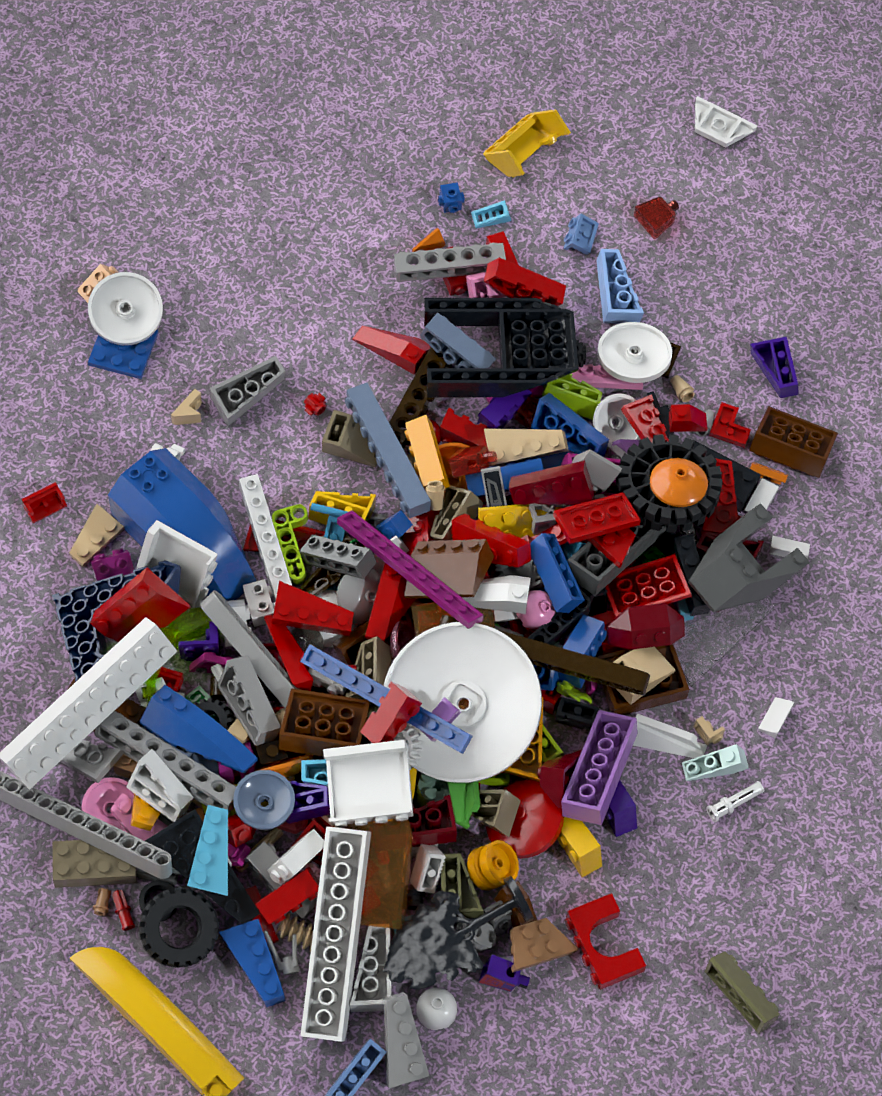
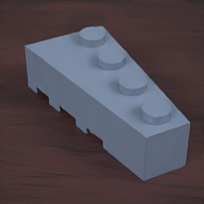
M438 312L420 334L437 353L441 352L443 354L444 361L448 365L452 364L455 368H490L496 360L491 352L481 347L474 339L468 337L460 328L454 326L446 317Z

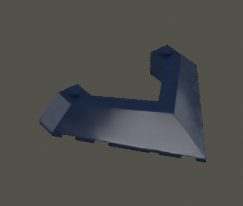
M164 560L158 562L157 566L149 568L173 591L179 594L180 565ZM148 566L135 569L133 573L128 575L119 574L93 582L87 586L83 585L70 589V592L60 595L57 593L52 595L53 601L56 604L57 616L61 623L66 649L70 655L69 660L72 671L75 674V682L107 654L105 636L90 624L95 610L145 568H149Z

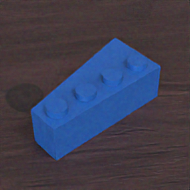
M551 393L539 399L531 429L563 430L570 451L580 454L590 449L602 457L605 456L610 439Z
M259 919L219 932L221 939L266 1008L285 1002V995Z

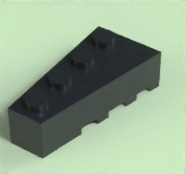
M694 440L693 449L701 443ZM701 444L707 449L706 456L712 454L715 459L732 461L737 511L741 513L757 487L761 474Z

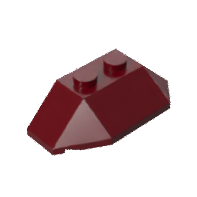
M666 603L627 607L607 625L608 645L632 650L671 645L685 636L684 616Z

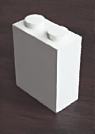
M314 829L310 831L267 870L270 873L271 879L281 886L292 878L324 848V840Z

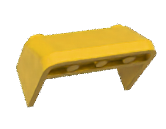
M556 109L533 112L517 122L485 150L483 155L487 161L507 177L523 176L525 172L521 164L542 145L548 144L550 146L557 141V137L569 135L571 132Z

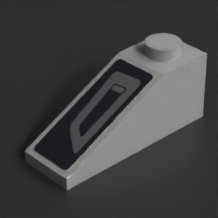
M500 466L481 469L487 507L507 506Z

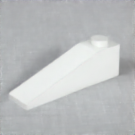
M509 575L483 579L475 597H463V599L476 608L526 614L531 578Z

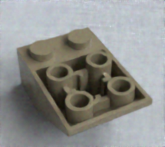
M333 410L322 439V452L376 468L375 453H371L367 438H363L359 423H355L351 414Z

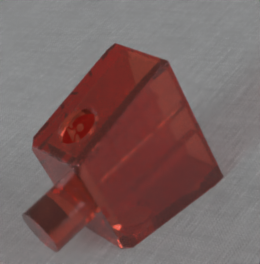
M657 197L635 206L634 217L655 240L674 224L675 211L679 209V205L675 200L666 203L662 197Z
M485 445L459 448L448 459L452 476L459 477L481 472V469H485L490 463L497 462L496 452H488Z

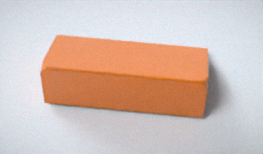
M438 228L433 230L412 249V252L443 248L446 244Z

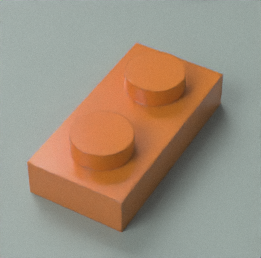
M752 462L750 467L751 470L761 474L760 478L764 476L770 477L771 482L780 485L782 482H786L789 475L756 462Z

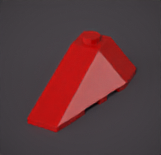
M387 563L384 564L365 635L367 639L377 636L384 642L395 629L402 616L407 613L411 604L416 600L405 598L407 580Z

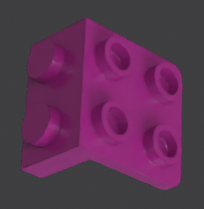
M119 548L113 550V554L107 556L104 553L93 556L94 560H90L96 580L99 581L119 574L128 575L133 573L134 567L129 551Z

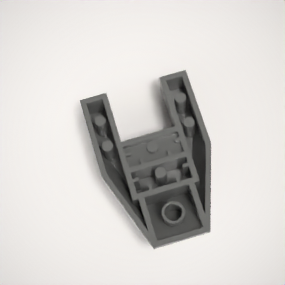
M761 503L713 540L688 581L712 612L763 600L810 563L799 548H796L765 571L742 544L773 518Z

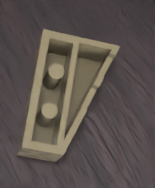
M377 636L361 643L355 663L357 671L384 686L385 678L391 666V647ZM351 690L350 693H346V697L367 700Z
M479 790L480 808L477 812H472L470 819L509 837L521 800L507 790Z

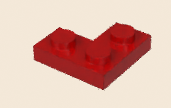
M721 402L709 436L745 448L751 429L734 424L739 408Z

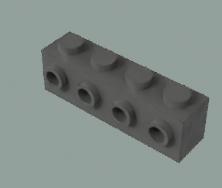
M311 535L299 551L308 565L364 579L377 563L373 552L369 548L328 539L324 536Z

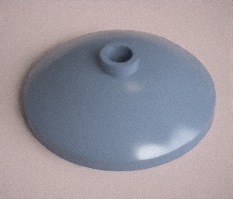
M271 770L255 771L245 776L237 785L233 798L234 808L238 817L246 825L260 830L273 829L283 824L293 812L295 805L294 790L290 782L277 772ZM266 801L268 802V805L266 807L261 806V803Z

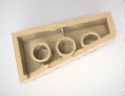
M484 429L490 460L497 459V462L491 463L492 466L498 465L502 467L510 462L519 463L529 458L536 459L569 451L563 430Z

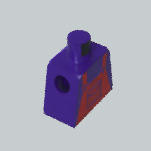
M492 954L483 965L478 983L511 992L516 986L527 989L530 977L520 974L521 970L512 972L511 966L514 964L513 962Z

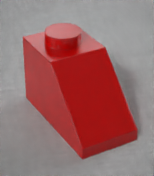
M690 404L671 405L668 415L670 432L708 430L705 412Z
M237 813L228 817L229 844L236 848L253 839L256 831L255 828L246 825L238 817Z

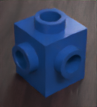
M458 182L440 185L438 203L439 206L443 207L444 213H454L462 210V203L465 202L464 193L459 190Z

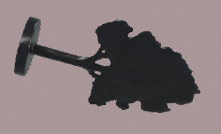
M512 876L504 879L511 899L476 918L469 919L458 910L460 907V896L454 892H436L431 899V903L436 904V907L432 908L424 904L418 905L415 914L411 917L412 920L405 921L396 930V934L391 940L390 951L383 972H388L390 981L402 983L404 980L412 979L410 989L421 990L437 982L436 973L438 972L447 974V980L453 981L459 973L457 968L468 969V972L475 973L477 970L482 969L483 961L480 960L475 946L471 942L475 936V931L480 926L513 908L518 909L525 922L528 923L534 920L532 912ZM455 922L467 924V926L460 930L454 929Z

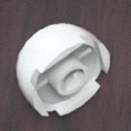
M443 988L426 990L419 997L416 1004V1014L419 1022L431 1030L449 1027L457 1015V1003L454 996Z

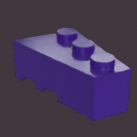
M525 390L506 397H493L490 404L486 408L484 407L477 415L479 417L477 424L482 423L489 429H502L530 399L532 392Z
M289 781L294 790L295 805L293 812L285 822L294 823L330 815L328 786Z

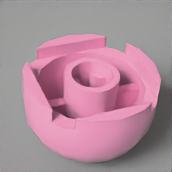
M541 590L529 591L526 614L516 613L518 619H521L524 627L530 630H537L543 624L549 623L556 611L552 606L548 593Z

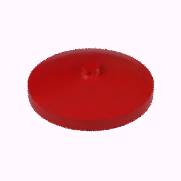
M523 780L508 785L503 790H507L521 800L510 836L507 837L486 826L488 837L491 842L500 840L509 844L515 851L517 858H530L546 851L560 835L564 823L562 809L558 808L540 787L539 781Z

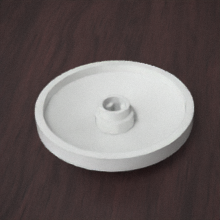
M119 272L105 277L94 287L88 301V314L94 330L103 339L117 345H134L148 339L157 330L162 319L163 305L160 293L151 281L136 273Z
M625 322L605 331L599 340L597 354L601 366L611 376L625 382L644 383L659 378L667 371L671 363L672 347L668 338L657 328L640 322Z

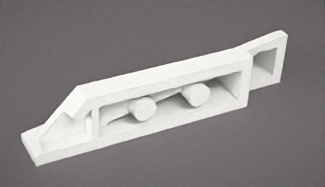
M637 713L638 734L633 746L691 758L704 755L707 745L697 742V737L693 733Z

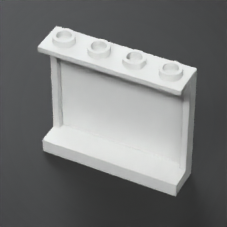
M156 520L147 531L136 569L145 566L149 568L158 565V562L164 560L180 565L181 574L178 595L192 606L189 615L192 617L196 611L200 612L202 609L200 603L209 591L207 586H209L213 579L211 573L217 567L218 563L215 561L218 554Z
M405 740L323 749L327 765L331 817L329 822L332 826L344 828L347 827V824L353 823L357 826L367 825V822L370 821L386 823L388 819L405 821L408 820V817H413L408 747Z

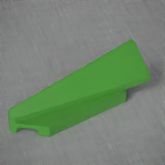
M478 781L471 783L448 782L455 823L468 829L470 827L469 818L472 812H477L480 808Z

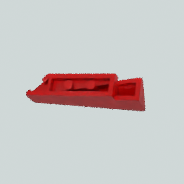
M273 614L264 616L292 684L300 690L311 691L313 678L308 672L310 667L300 662L304 652L286 626L272 624Z

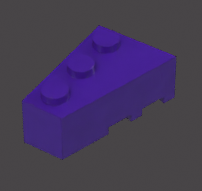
M787 336L750 344L752 357L778 396L785 398L799 395L798 381Z
M620 780L605 815L616 837L638 828L636 804Z

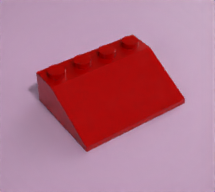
M675 554L625 569L606 586V590H608L607 600L615 618L627 607L659 603L669 604L692 597Z
M145 568L95 610L90 624L104 636L120 642L145 617L155 623L162 631L189 609L190 605L149 568Z

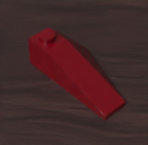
M582 750L548 760L538 769L537 777L540 779V787L558 808L562 809L561 801Z

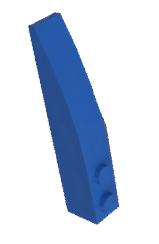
M164 685L151 697L140 720L142 726L168 744L175 747H183L190 753L201 754L208 760L214 759L221 762V765L244 774L258 760L228 730L167 685Z

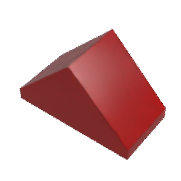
M557 686L552 691L541 690L543 710L552 715L563 696L556 691Z

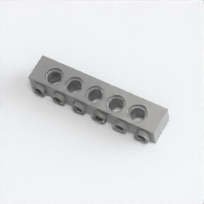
M503 243L475 244L467 247L456 246L447 249L437 248L435 250H418L416 252L394 254L396 282L464 276L485 272L489 262L499 257L506 260Z

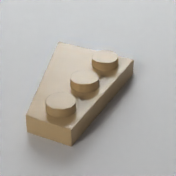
M96 504L70 550V556L82 567H85L93 559V556L98 555L124 530V526L101 506Z

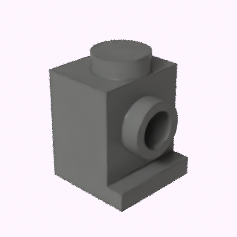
M499 900L484 909V914L500 906L503 902ZM511 910L488 922L493 926L496 935H503L507 932L508 928L512 927Z

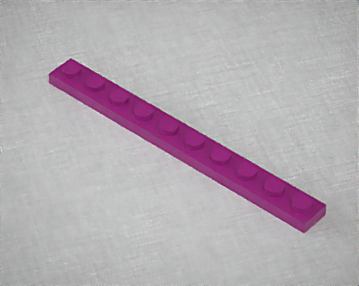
M351 510L337 518V524L365 547L369 548L375 555L467 629L473 627L475 623L483 621L484 615L354 511Z

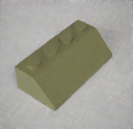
M724 951L709 960L704 972L758 1034L778 1019L780 1015L778 1007L773 1002L767 1000L764 991L759 986L754 985L748 972L741 970L733 955H728Z

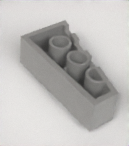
M248 655L227 660L217 684L218 688L255 746L276 740L281 726Z

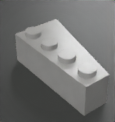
M277 356L211 387L210 398L227 427L284 380L285 370Z
M264 841L244 859L243 866L248 863L252 871L251 875L256 880L264 881L266 889L271 893L280 885L271 879L270 873L267 870L279 857L275 854L276 849L270 843L266 844ZM307 898L301 902L303 907L294 913L291 910L289 912L300 920L317 905V899L314 898L309 901Z
M401 992L383 998L386 1086L393 1088L428 1077L429 1072L407 994Z

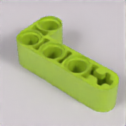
M301 504L279 509L272 514V522L290 580L296 585L302 584L306 579L304 564L293 532V528L303 526L308 521L307 509ZM297 512L304 513L302 518L294 517ZM280 517L286 519L282 524L276 523V520ZM284 535L291 536V539L287 542L281 540ZM289 553L297 554L294 559L290 560L287 558ZM297 566L300 575L298 577L294 573L293 567Z

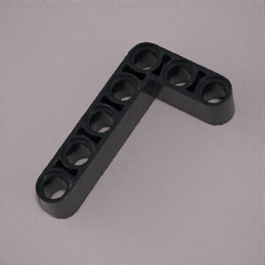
M580 589L584 598L581 604H585L586 607H576L570 613H555L549 623L540 626L528 639L542 641L550 645L556 644L578 624L583 615H589L591 610L590 598ZM570 616L572 619L567 621L563 617ZM555 628L558 631L555 633H550L549 629Z

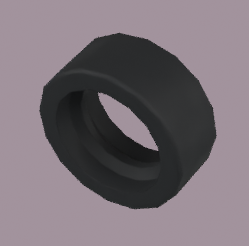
M161 880L146 884L139 895L140 910L143 911L147 906L146 900L151 892L156 890L166 891L174 889V887L168 882ZM177 908L168 911L161 921L171 918L177 911Z

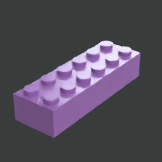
M598 710L561 801L563 817L602 825L638 734L637 718Z

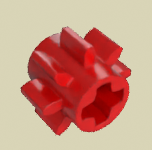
M320 393L318 395L309 394L304 400V407L306 408L304 411L310 416L313 414L321 415L327 407L325 404L326 398Z

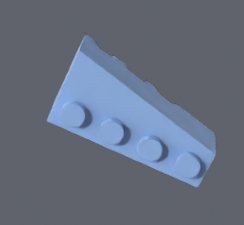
M601 249L596 262L603 323L640 322L644 312L642 307L640 308L638 296L632 288V281L626 273L627 269L619 249Z

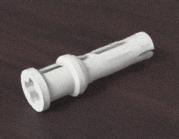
M757 781L729 798L723 797L715 805L707 806L706 811L712 821L717 822L720 817L732 814L734 808L763 793L764 788ZM750 792V794H748L747 796L739 799L740 797Z

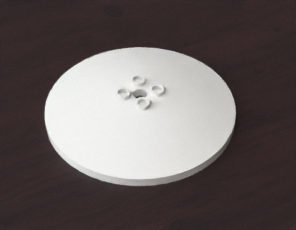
M453 622L424 631L412 639L399 652L385 678V687L389 688L388 685L392 681L406 688L422 702L421 707L429 712H432L444 697L461 711L451 724L473 736L464 754L439 740L431 741L418 728L414 732L420 733L421 735L418 737V740L423 741L422 744H419V748H422L423 752H418L421 759L415 760L417 765L414 768L441 781L471 783L488 779L501 773L523 755L533 740L539 725L542 693L532 662L521 647L511 638L486 625L475 623L473 627L467 629L460 622ZM461 699H468V708L460 709L459 701ZM398 733L401 739L406 738L403 733Z

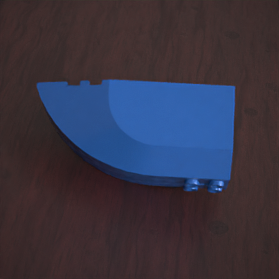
M167 448L149 451L120 475L108 494L111 516L124 526V530L141 547H143L147 531L157 520L218 554L215 561L218 564L214 572L211 573L213 579L209 586H207L209 589L207 596L215 590L226 601L237 600L244 594L243 585L257 581L230 519L219 501Z

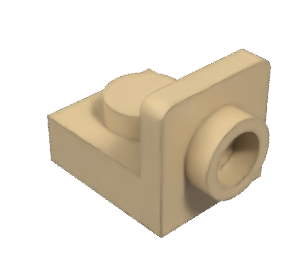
M703 716L696 719L693 726L706 745L712 742L716 744L723 739L725 728L722 726L713 731V726Z

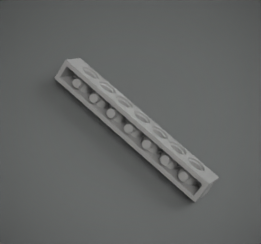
M113 711L96 727V737L114 748L121 749L126 756L136 762L153 749L190 794L202 804L227 809L228 814L234 809L233 798L237 786L227 782L218 774L211 772L202 764L192 760L186 754L176 750L170 744L160 740L154 734L149 733L138 724L125 718L122 714Z

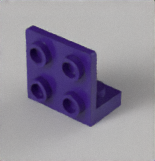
M213 621L209 622L210 629H206V640L178 642L181 659L194 661L205 652H214L217 656H220L219 630Z

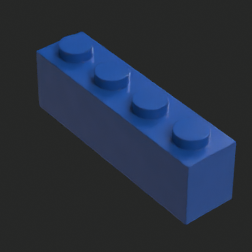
M541 533L530 543L531 558L555 611L570 613L584 601V598L555 534Z

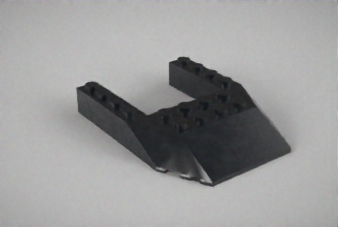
M424 298V326L431 321L437 312L446 317L454 326H498L501 368H427V398L506 397L541 386L578 371L573 311L561 309L554 304L551 306L544 304L542 300L537 298Z

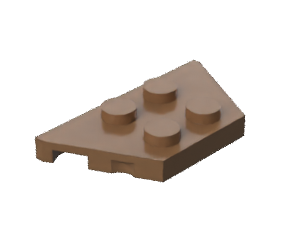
M547 918L514 927L510 931L512 941L511 955H513L514 964L511 966L512 972L558 959L578 951L577 947Z

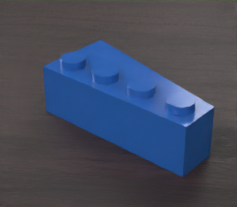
M529 458L521 463L510 462L506 463V466L500 467L505 492L510 491L509 483L511 477L543 470L541 458ZM475 470L472 473H468L469 475H465L467 490L472 491L477 497L486 496L482 473Z

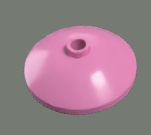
M114 777L104 778L99 783L95 782L88 788L82 800L81 810L129 833L112 813L107 812V808L112 807L122 793L131 800L134 798V793L126 788L127 781Z

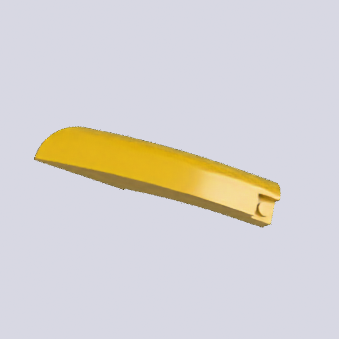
M91 947L83 949L69 958L121 1015L138 1029L202 1096H227L245 1079L190 1019L124 955L106 947Z

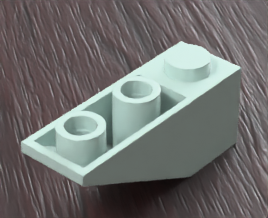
M737 744L682 762L686 781L729 775L749 769L745 751Z

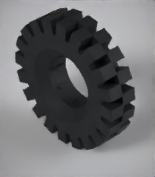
M663 434L654 435L653 442L648 437L641 439L638 446L633 444L628 448L627 454L624 453L619 465L622 470L616 478V493L623 492L639 516L641 525L645 526L648 521H651L650 529L660 531L663 524L666 525V532H676L678 525H680L682 531L692 529L693 523L698 527L705 522L706 517L710 518L714 513L722 488L720 466H716L717 460L712 454L706 456L707 449L701 444L693 449L694 440L685 438L683 443L680 444L678 443V435L670 434L668 442H665ZM671 458H682L696 463L703 469L708 479V488L705 496L698 503L687 507H675L665 504L654 495L650 487L649 477L654 467L660 462Z

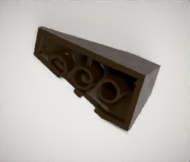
M346 536L342 542L349 544L353 539ZM359 541L354 543L355 546L365 547ZM318 567L299 589L318 596L341 581L345 574Z

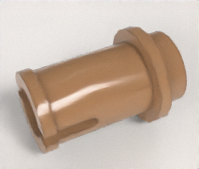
M104 888L98 890L96 905L93 906L94 914L105 916L109 912L107 907L111 895L110 890Z

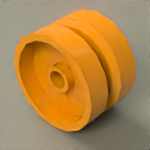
M496 840L471 851L467 859V870L471 880L478 888L490 891L505 885L504 879L512 876L515 880L518 876L519 862L515 851L509 844Z

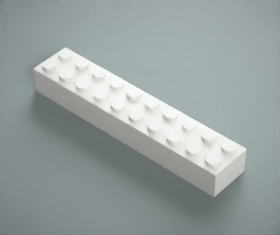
M145 617L0 752V760L30 790L163 666L177 650L159 627Z
M326 826L300 1036L341 1042L346 1041L371 832Z

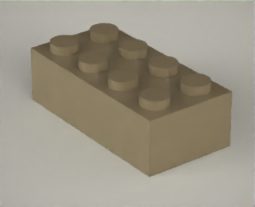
M82 840L52 841L53 883L55 888L137 883V867Z

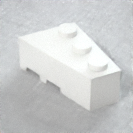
M153 749L138 761L126 788L173 822L177 821L188 810L194 798Z

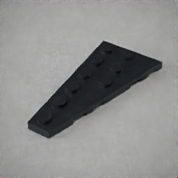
M194 809L145 840V842L168 852L171 855L172 867L189 880L203 821ZM229 863L228 896L201 890L241 924L247 923L260 915L259 910Z

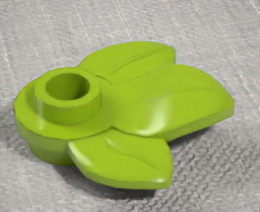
M565 680L563 682L558 681L556 691L567 698L571 696L578 702L584 699L590 704L592 703V699L588 694L573 688L574 686Z

